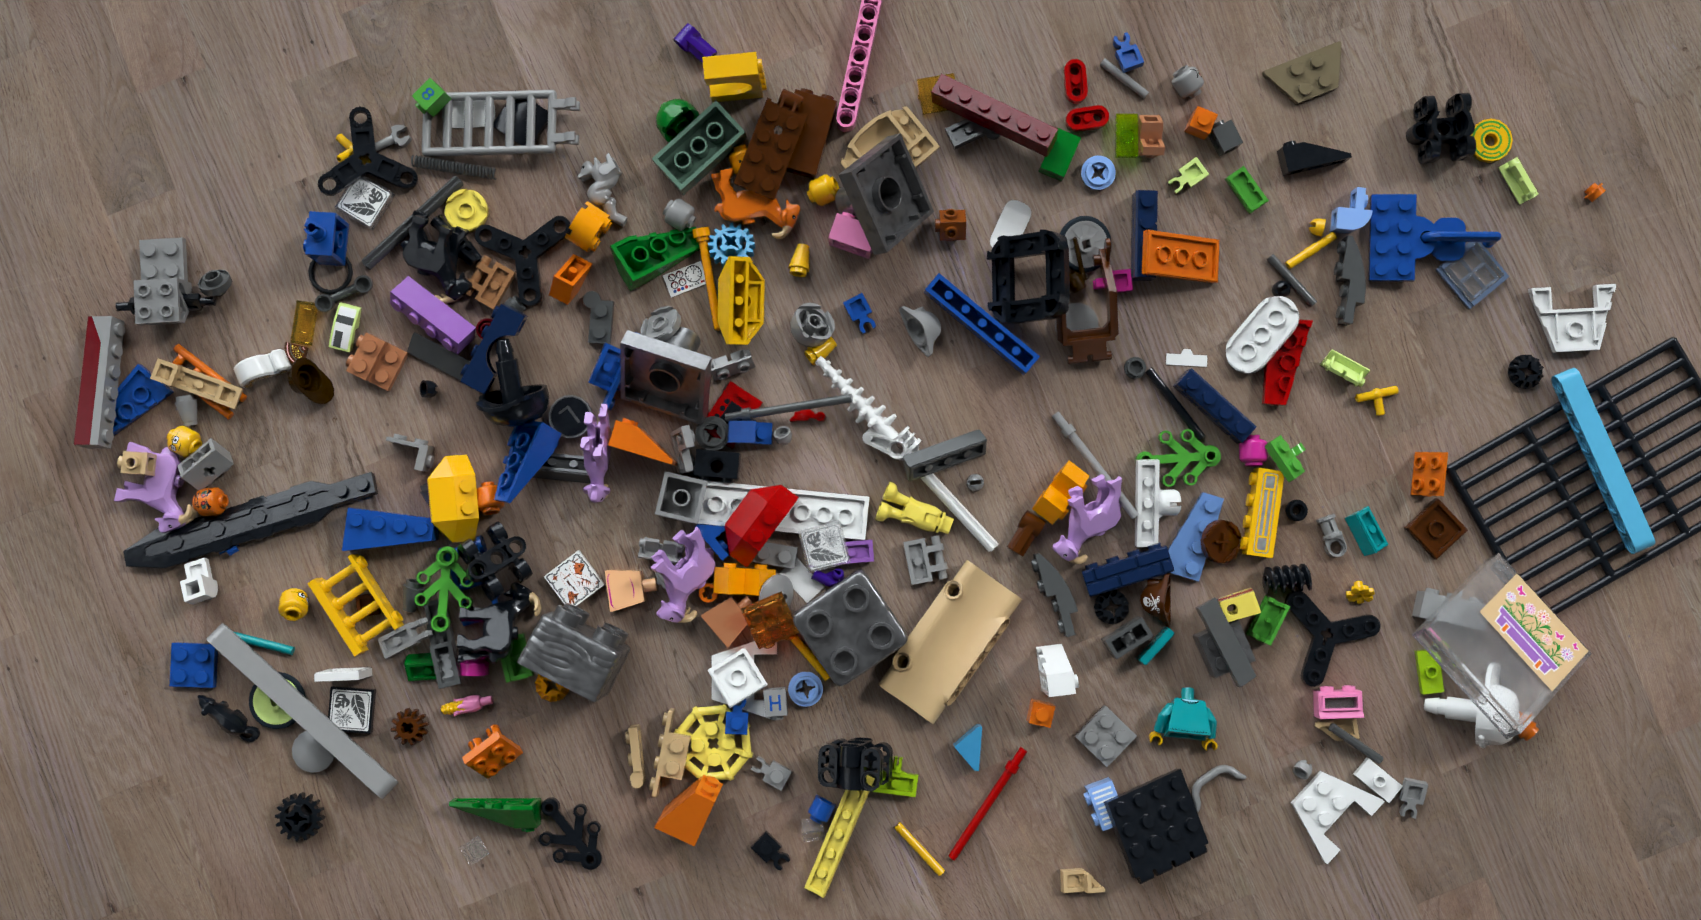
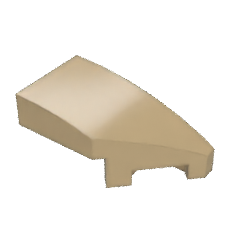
M1356 718L1328 719L1315 722V726L1318 729H1321L1336 741L1343 740L1329 731L1328 728L1332 723L1356 739H1360Z
M1060 869L1061 892H1105V888L1084 869Z

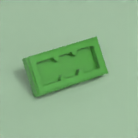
M1245 166L1225 179L1249 214L1269 201Z

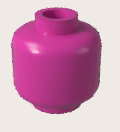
M1249 435L1243 443H1239V460L1245 463L1247 467L1263 466V462L1268 460V451L1265 448L1267 441L1260 439V435Z

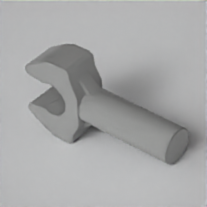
M404 125L392 126L390 136L375 142L376 152L392 144H398L402 148L406 147L412 138L409 135L399 138V134L406 131L407 127Z

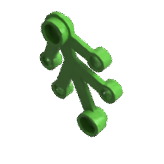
M1185 429L1181 431L1180 439L1183 442H1188L1198 451L1196 453H1189L1173 439L1170 431L1165 430L1159 433L1158 439L1177 454L1152 455L1149 452H1140L1135 458V463L1136 460H1142L1143 456H1147L1149 459H1158L1160 464L1177 463L1161 479L1164 486L1171 487L1175 484L1178 475L1190 462L1199 461L1191 472L1183 476V482L1190 486L1196 484L1197 477L1207 466L1212 467L1219 463L1221 453L1213 445L1205 446L1194 437L1192 430ZM1185 432L1190 433L1191 437L1189 440L1184 438ZM1163 433L1169 435L1168 441L1162 439ZM1208 452L1213 453L1214 457L1212 460L1207 458ZM1188 475L1193 476L1194 480L1192 483L1187 481ZM1167 476L1172 478V483L1169 485L1165 482Z
M449 546L439 549L436 554V561L425 571L419 572L416 577L418 583L428 584L431 581V576L441 569V577L423 593L417 594L414 598L416 605L426 606L429 603V599L439 591L438 613L431 620V627L436 632H444L450 627L451 622L449 617H447L449 591L457 599L460 607H464L462 604L464 599L469 600V605L464 608L470 609L473 606L472 598L465 596L450 578L452 569L461 579L462 586L472 587L475 584L472 581L469 585L464 583V579L467 577L466 571L458 563L459 555L456 549ZM447 553L451 554V560L448 562L444 559ZM422 574L427 575L425 582H422L420 579ZM423 595L425 602L420 604L418 599ZM440 619L445 620L444 627L438 625Z

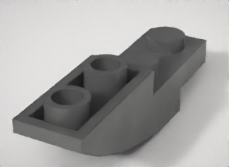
M1350 235L1339 241L1337 246L1339 260L1334 267L1336 281L1344 283L1339 291V297L1342 298L1341 305L1338 306L1336 311L1338 325L1342 326L1353 324L1355 306L1365 304L1366 279L1362 257L1353 236Z
M1039 553L1033 554L1034 559L1031 560L1034 572H1038L1040 578L1037 581L1039 592L1044 593L1045 597H1054L1051 600L1054 612L1058 611L1060 618L1057 621L1059 632L1064 633L1066 637L1076 635L1070 613L1078 612L1069 587L1056 568Z

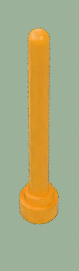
M709 227L696 228L692 230L693 238L696 239L697 243L699 242L713 326L716 331H720L717 322L718 299L707 243L709 241L710 229Z

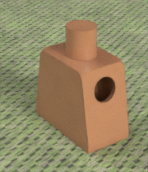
M748 595L739 602L730 597L702 614L701 617L728 648L752 620L747 612L755 606V603Z

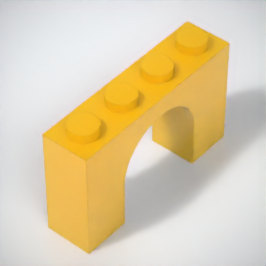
M756 52L702 57L704 79L706 85L710 87L712 103L714 101L724 102L763 98V91L767 90L762 59L757 58Z

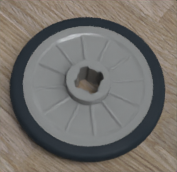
M1079 216L1073 218L1065 224L1060 232L1061 235L1067 238L1069 268L1080 272L1073 238L1076 237L1085 273L1092 272L1100 267V265H1093V255H1098L1099 249H1104L1106 238H1110L1111 241L1110 233L1107 227L1094 217ZM1086 240L1087 247L1083 249L1082 241Z

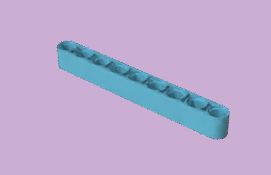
M1571 368L1554 375L1551 378L1554 390L1626 549L1631 554H1635L1654 546L1655 538L1580 372L1576 368Z

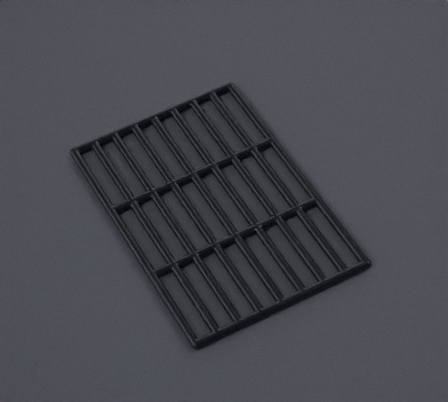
M1676 337L1665 340L1586 386L1589 394L1597 390L1603 402L1595 406L1598 414L1608 409L1614 418L1613 421L1604 425L1607 434L1619 428L1625 437L1624 440L1613 445L1616 454L1630 446L1636 456L1633 460L1622 465L1625 474L1640 465L1647 474V477L1631 485L1634 494L1651 484L1658 493L1656 497L1640 505L1643 514L1661 503H1664L1669 512L1665 517L1649 525L1652 533L1657 532L1672 522H1675L1681 532L1615 571L1608 559L1626 549L1623 541L1604 552L1597 540L1617 529L1614 521L1593 533L1586 524V521L1608 509L1605 501L1582 514L1575 505V502L1599 489L1596 481L1572 495H1569L1564 486L1568 481L1590 469L1587 461L1561 476H1558L1552 466L1579 451L1581 447L1578 441L1549 458L1542 449L1543 445L1572 429L1569 421L1538 439L1531 430V427L1563 410L1560 401L1447 465V475L1509 581L1516 575L1511 564L1572 529L1579 528L1584 537L1583 539L1519 575L1526 582L1589 545L1595 557L1534 591L1539 598H1542L1600 564L1606 576L1550 607L1549 609L1555 615L1701 532V521L1688 527L1683 519L1684 515L1701 506V496L1677 509L1672 500V497L1700 482L1701 471L1666 490L1660 480L1701 456V446L1657 471L1654 470L1649 461L1701 431V421L1645 453L1638 442L1701 406V378ZM1672 348L1678 359L1615 395H1610L1605 386L1606 384L1667 349ZM1681 366L1684 368L1688 378L1622 415L1616 405L1617 403ZM1694 385L1699 397L1633 434L1627 422ZM1521 433L1524 434L1529 444L1465 481H1461L1456 470ZM1534 451L1540 463L1475 500L1471 498L1467 491L1468 488ZM1545 470L1550 479L1549 483L1488 518L1484 519L1478 510L1479 507ZM1556 489L1562 499L1561 501L1497 538L1494 537L1489 529L1490 526ZM1567 508L1573 518L1572 520L1513 554L1505 556L1500 547L1502 544Z

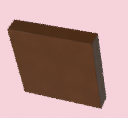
M1435 498L1404 527L1435 560L1468 531L1438 498Z

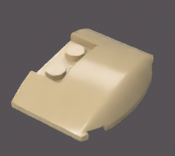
M906 106L902 107L903 109L889 110L875 117L861 128L847 146L848 149L845 158L841 160V164L845 169L848 168L887 136L900 133L915 168L929 159L940 146Z

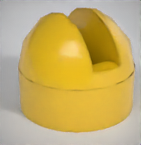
M1313 219L1310 225L1315 227H1309V231L1316 236H1323L1326 219Z

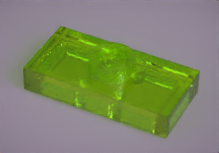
M1116 113L1115 158H1137L1138 114Z

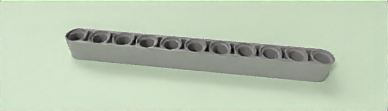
M222 623L206 638L214 648L377 796L384 799L399 783L227 625Z

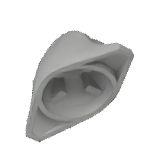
M902 306L899 312L909 336L927 357L931 356L934 341L941 332L939 319L933 313L926 311L924 307L912 310Z

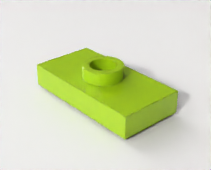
M1432 648L1414 651L1420 694L1444 692L1439 649Z

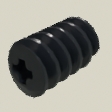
M1292 564L1290 568L1287 565H1283L1281 568L1274 566L1273 569L1265 567L1263 571L1262 583L1266 594H1268L1269 588L1272 589L1273 594H1277L1278 587H1280L1282 593H1285L1287 586L1291 592H1294L1295 586L1298 587L1299 591H1303L1304 585H1306L1309 591L1312 590L1311 573L1305 564H1300L1299 566Z

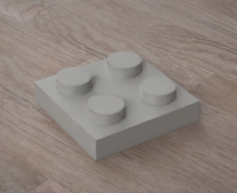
M1103 705L1078 731L1075 737L1108 767L1137 735L1106 705Z

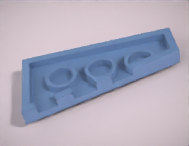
M1201 492L1186 521L1180 527L1172 544L1168 547L1175 570L1171 572L1172 574L1199 582L1206 560L1201 549L1202 533L1208 524L1218 520L1224 498Z

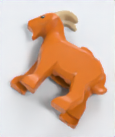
M733 168L711 174L715 189L722 199V203H718L714 211H718L724 220L735 223L742 222L743 225L755 223L757 218L767 217L782 228L781 232L772 233L773 238L783 239L789 235L796 224L801 210L798 204H790L788 199H786V208L782 210L776 198L772 200L747 189L736 192L732 188L730 181L734 173Z

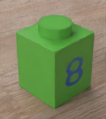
M431 78L412 95L417 101L415 106L423 114L428 112L433 117L452 99Z

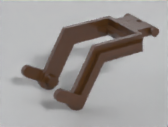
M1110 238L1105 239L1104 249H1099L1098 255H1093V265H1100L1106 291L1107 323L1101 328L1071 331L1066 324V314L1056 318L1057 340L1063 346L1071 345L1072 355L1067 356L1068 364L1085 363L1088 361V355H1091L1092 362L1112 359L1111 351H1107L1106 341L1115 340V337L1119 334L1117 289L1110 264Z

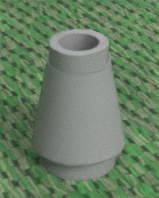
M194 394L177 396L175 406L184 426L198 424L197 399H195Z

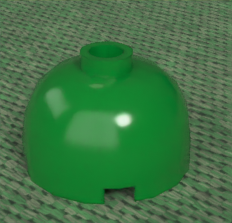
M673 99L661 105L656 116V126L664 139L670 142L700 114L688 101Z

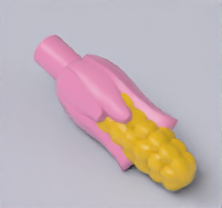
M470 695L454 699L453 702L442 705L441 712L444 715L453 714L454 717L464 713L477 712L483 706L493 704L492 696Z

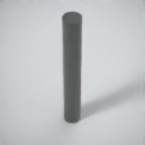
M1274 254L1267 259L1310 307L1317 302Z
M1330 724L1328 729L1336 736L1376 763L1380 764L1383 761V756L1336 724Z

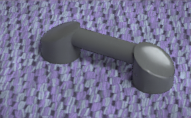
M367 275L358 276L354 284L332 295L321 294L317 296L315 306L322 312L329 311L335 306L336 302L354 293L369 292L373 287V281Z

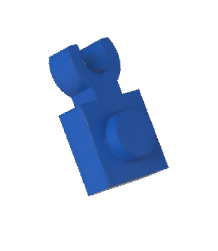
M1127 32L1123 36L1124 42H1120L1117 36L1113 38L1114 47L1119 49L1116 50L1115 56L1123 73L1144 65V60L1137 45L1130 46V35Z
M863 293L843 302L852 322L859 320V329L862 334L866 333L863 328L865 323H870L873 329L876 328L874 320L867 316L872 313V310Z
M746 699L742 701L741 705L733 706L732 712H726L725 734L747 735L748 713L742 712V708L746 705Z

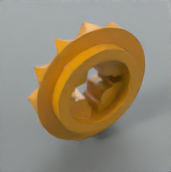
M538 674L535 685L536 692L541 696V699L555 702L560 701L568 694L569 689L557 683L555 684L558 687L557 690L553 688L547 691L549 687L547 680L550 682L551 680Z

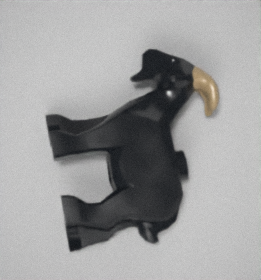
M414 210L412 225L408 229L409 241L406 240L401 243L403 258L408 266L418 269L417 273L424 276H430L431 274L439 279L446 295L442 293L441 296L435 295V297L445 304L455 302L472 288V283L466 280L465 273L462 272L459 279H456L460 244L467 236L469 230L456 226L455 232L452 233L453 229L446 225H440L438 242L429 241L423 229L429 222V214Z
M514 582L511 584L510 590L504 592L505 596L513 597L512 600L498 602L486 608L472 606L470 609L464 608L469 605L468 603H463L464 607H460V622L478 621L484 624L483 636L478 639L468 640L464 635H457L456 646L459 648L458 663L489 657L490 661L496 664L498 660L507 657L513 650L514 640H518L519 631L518 627H515V619L530 605H534L533 612L537 617L541 612L539 597L529 588Z

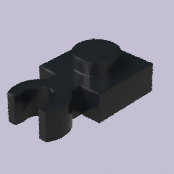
M767 831L751 846V849L766 863L772 859L777 870L781 871L783 868L778 862L779 859L784 858L787 862L790 861L787 853L778 851L782 845Z

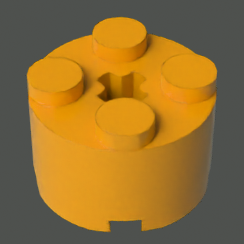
M587 201L585 203L587 208L579 210L569 226L572 232L570 235L566 233L565 239L586 252L590 250L595 252L601 243L599 237L602 232L606 234L609 231L612 222L609 214Z

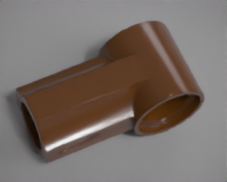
M1027 510L1018 523V529L1007 547L1023 557L1034 538H1037L1042 531L1046 521Z

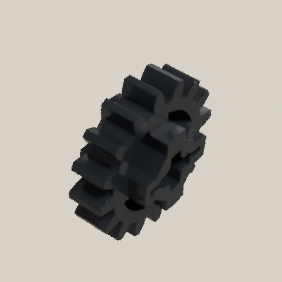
M305 792L300 793L298 796L294 793L290 795V799L287 797L282 800L284 805L281 804L277 807L281 813L275 815V818L280 819L276 827L282 826L283 829L280 831V834L287 832L288 840L295 836L296 842L300 841L302 837L304 840H308L310 835H316L318 833L317 829L323 827L320 821L325 819V816L320 815V812L324 810V807H318L319 799L316 801L312 800L313 794L305 797ZM296 803V804L293 806V810L288 811L289 808H290V806H291L292 804ZM312 822L310 828L305 830L307 823Z

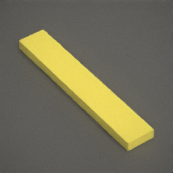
M867 775L866 782L872 786L875 778ZM845 790L808 877L805 889L822 898L826 896L870 791Z

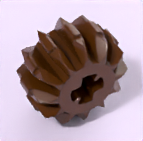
M406 708L404 712L400 711L397 713L398 718H394L391 721L396 726L391 728L390 731H397L398 734L395 735L394 739L402 738V745H405L407 742L411 746L415 745L416 741L421 742L424 740L422 735H427L429 732L424 728L429 725V722H423L422 720L426 717V714L418 716L419 709H414L412 712L410 708ZM409 723L413 724V727L411 728L412 730H408L407 726H409Z

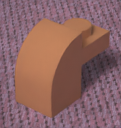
M1160 115L1138 116V156L1156 158L1164 155L1165 146L1162 141L1164 122Z

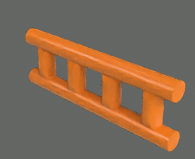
M180 344L173 348L178 355L172 363L181 366L187 360L195 367V371L230 383ZM242 392L239 401L244 402L247 395ZM198 396L228 420L233 417L234 413L229 410L230 407Z

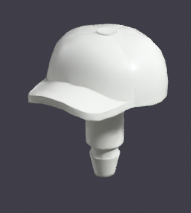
M1490 663L1486 668L1483 693L1480 701L1456 697H1447V699H1440V697L1426 698L1424 701L1425 711L1436 715H1445L1447 719L1476 722L1475 740L1476 744L1481 748L1490 745H1502L1511 741L1518 725V701L1514 693L1498 685L1500 666L1497 663Z

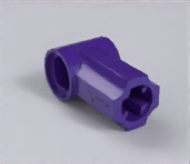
M689 23L673 38L674 42L682 50L691 53L702 64V57L716 56L718 54Z

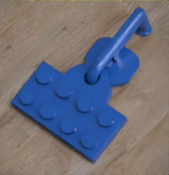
M1371 194L1370 210H1373L1370 218L1368 281L1413 282L1415 281V260L1423 259L1431 253L1439 261H1457L1465 254V242H1482L1484 247L1491 248L1501 239V234L1499 232H1466L1465 223L1459 218H1440L1433 224L1425 217L1416 216L1417 194Z

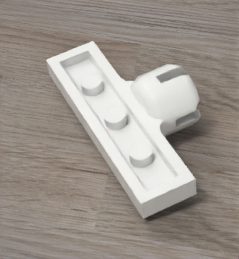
M1158 459L1136 460L1135 509L1139 513L1135 517L1136 547H1148L1158 543L1159 518L1162 516L1178 515L1181 510V506L1173 503L1181 502L1180 493L1175 489L1161 490L1159 487L1160 460Z

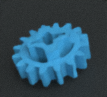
M730 223L728 228L722 224L721 231L714 229L715 236H709L710 243H708V248L710 250V257H714L715 264L721 262L722 268L729 256H754L755 242H753V234L749 235L748 228L742 230L741 224L737 228L734 227L733 223ZM719 242H720V243H721V246H719L720 249L718 250L717 247H718V244H719Z

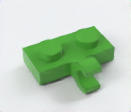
M1280 435L1265 445L1266 450L1288 483L1305 472L1301 462L1296 458L1297 455L1306 450L1302 443L1290 449L1289 444Z

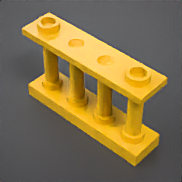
M359 554L349 555L348 559L351 564L328 580L321 577L307 583L354 657L368 651L367 642L390 626L396 630L404 625L402 615L399 611L394 610L368 570L367 561L363 556H359ZM357 571L363 582L340 598H335L331 592L332 587ZM366 590H369L375 601L352 616H347L343 610L344 605ZM380 608L387 619L366 633L359 634L355 629V624Z

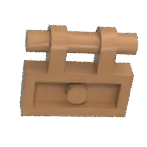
M484 255L481 262L478 261L475 267L477 269L471 279L468 278V281L472 283V288L466 294L471 297L474 290L479 291L475 299L494 310L499 305L517 273L498 262L494 264L492 269L488 266L492 259ZM483 274H488L483 285L478 284Z

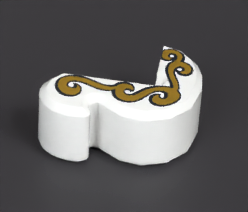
M277 349L269 354L246 358L236 364L233 370L239 385L243 388H249L257 380L288 372L291 369V364L285 351Z

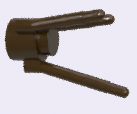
M1076 237L1073 238L1080 275L1077 272L1072 274L1069 272L1071 294L1085 288L1086 284L1084 281L1088 279L1084 271Z

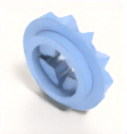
M1104 156L1090 157L1085 161L1081 170L1084 184L1092 190H1103L1109 187L1116 175L1114 164ZM1105 168L1101 174L1103 178L1098 176L1092 179L1095 173L1093 169L1100 170Z
M800 672L793 676L789 683V696L799 706H812L820 700L823 693V684L820 678L812 672ZM803 680H805L807 686H815L809 690V698H807L804 692L796 691L803 687Z

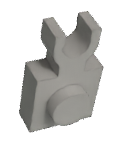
M758 756L756 760L762 763V767L756 768L752 766L751 770L756 773H764L765 776L762 780L781 791L792 770L774 760L771 765H768L765 759Z
M1404 777L1399 798L1401 801H1405V803L1401 805L1399 813L1401 816H1405L1406 810L1411 809L1410 815L1416 819V804H1424L1428 784L1425 781Z

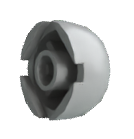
M814 303L802 304L794 312L790 322L791 333L794 339L806 347L821 346L831 337L835 330L831 314L828 311L825 313L820 309V305Z

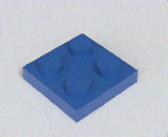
M173 642L171 646L170 686L215 688L217 684L218 650L210 643Z

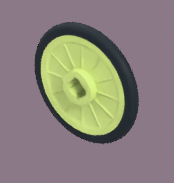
M279 672L306 697L302 685L296 678ZM255 684L253 685L249 695V708L258 723L270 729H284L296 722Z

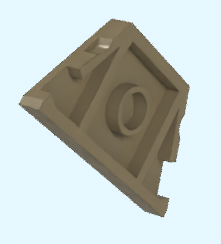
M1338 41L1263 71L1262 75L1265 78L1268 77L1276 84V88L1280 92L1285 93L1288 99L1295 105L1324 95L1338 88L1342 43Z

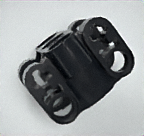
M1458 93L1447 100L1445 107L1447 118H1437L1440 111H1438L1435 96H1424L1414 104L1413 114L1417 123L1407 130L1406 139L1412 145H1420L1418 148L1420 164L1434 163L1440 159L1441 144L1450 145V158L1452 161L1466 160L1475 154L1476 140L1474 136H1470L1475 130L1470 113L1472 106L1470 93ZM1437 127H1440L1443 130L1444 135H1441L1438 132ZM1416 129L1422 132V137L1416 134Z
M499 521L489 526L486 530L495 545L493 548L481 554L470 538L459 544L457 548L462 560L469 565L466 570L467 578L472 582H482L481 587L490 601H494L504 593L503 586L495 576L499 571L508 566V570L511 569L520 584L529 579L533 574L528 563L523 558L518 559L526 550L525 540L519 536L508 539V534ZM510 544H518L520 552L514 553L509 547ZM491 556H500L502 563L494 564L491 561Z
M863 737L850 740L841 738L828 743L819 750L818 780L825 787L874 791L880 785L889 782L892 777V747L886 742L874 745L873 739ZM881 747H883V751L886 752L887 755L883 756V753L880 750ZM826 770L829 771L831 778L834 779L833 782L825 780L824 772ZM883 770L886 772V779L884 781ZM867 775L875 778L872 786L866 782Z

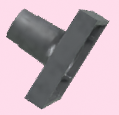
M901 133L887 136L838 175L843 187L836 193L835 202L837 210L840 214L847 212L858 218L874 255L887 253L934 213Z
M679 327L671 338L663 342L627 330L620 342L621 399L702 425L708 414L712 357L697 353L701 343L699 336L688 328Z

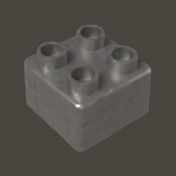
M862 569L856 570L841 582L797 610L793 615L795 627L837 686L846 685L853 679H856L859 675L865 673L890 654L903 647L908 640L906 631Z
M566 603L564 606L558 605L554 612L541 616L517 663L592 702H597L609 694L630 652L629 646L624 644L628 633L609 623H604L603 626L598 625L595 629L585 624L590 615L586 611L569 603Z

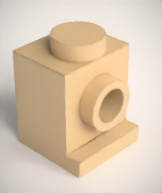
M123 451V456H119L117 465L121 469V473L155 476L157 455L148 452Z

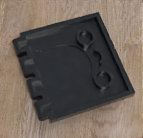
M1181 769L1172 770L1104 802L1131 877L1136 878L1139 884L1153 879L1154 874L1159 876L1172 870L1173 866L1176 868L1190 861L1191 857L1195 859L1207 853L1205 845L1209 842Z

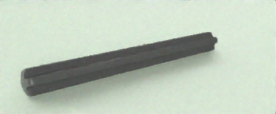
M457 176L452 177L417 210L430 216L447 201L453 192L458 191L463 186V182ZM413 214L362 259V263L366 268L372 269L409 235L408 229L412 225Z

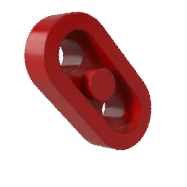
M1072 59L1066 63L1063 70L1065 95L1068 101L1078 104L1083 102L1088 94L1086 66L1081 60ZM1076 69L1078 74L1073 75L1070 70ZM1077 90L1080 95L1074 96L1072 91Z
M1101 105L1072 109L1066 116L1065 124L1073 132L1099 129L1108 122L1109 112ZM1099 115L1101 120L1095 121L1093 116ZM1077 118L1079 119L1080 123L1074 124L1072 122V119Z

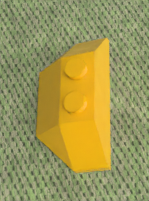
M729 256L718 278L717 322L726 344L748 345L764 324L765 280L750 257Z
M467 455L444 456L427 478L431 523L452 543L464 542L469 538L475 541L479 511L474 470Z

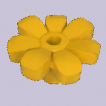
M1355 581L1351 591H1346L1345 594L1348 601H1357V604H1362L1364 600L1366 602L1372 601L1375 592L1373 588L1363 585L1362 581Z

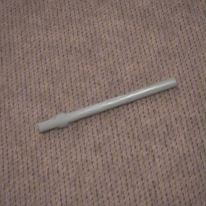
M1059 411L1055 413L1052 417L1062 429L1061 432L1065 438L1071 440L1098 476L1102 474L1105 476V481L1112 480L1075 433L1076 429L1073 425L1068 424ZM1121 491L1119 503L1131 519H1134L1139 513Z

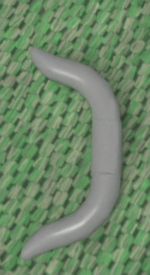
M1228 765L1216 766L1196 780L1192 787L1191 795L1197 812H1199L1201 807L1199 793L1202 786L1221 773H1228L1237 779H1246L1247 777L1234 767Z

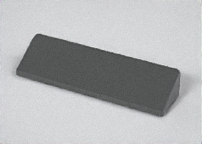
M416 332L413 333L407 350L409 354L460 381L463 377L460 375L463 367L471 362Z
M975 430L904 455L903 463L907 480L910 482L985 455L986 437L980 430Z
M553 453L532 477L580 483L591 482L584 467V456Z
M1216 597L1195 607L1235 685L1240 688L1257 677Z

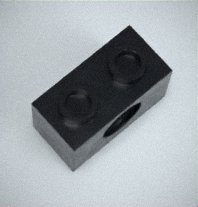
M696 449L694 475L699 476L700 480L712 481V477L721 478L720 482L733 483L734 479L739 480L741 453ZM720 460L723 463V469L715 473L712 470V464L714 461Z

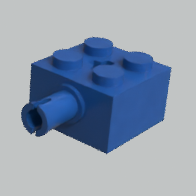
M309 211V218L306 219L304 225L306 227L304 231L307 233V239L303 243L305 254L319 265L345 266L349 224L337 213Z

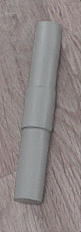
M1104 58L1101 62V67L1143 99L1149 93V91Z

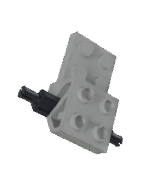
M185 238L139 240L141 280H133L134 297H131L129 302H116L115 307L118 312L131 310V313L135 315V324L160 325L185 323L189 311H201L203 306H216L215 296L201 298L199 293L192 294V283L188 282Z

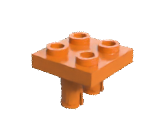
M496 724L490 726L491 730L489 728L486 729V734L489 738L482 742V739L479 737L472 739L473 742L470 741L468 743L471 751L462 757L465 765L487 779L496 775L502 768L523 754L521 747L504 736L500 731V727Z

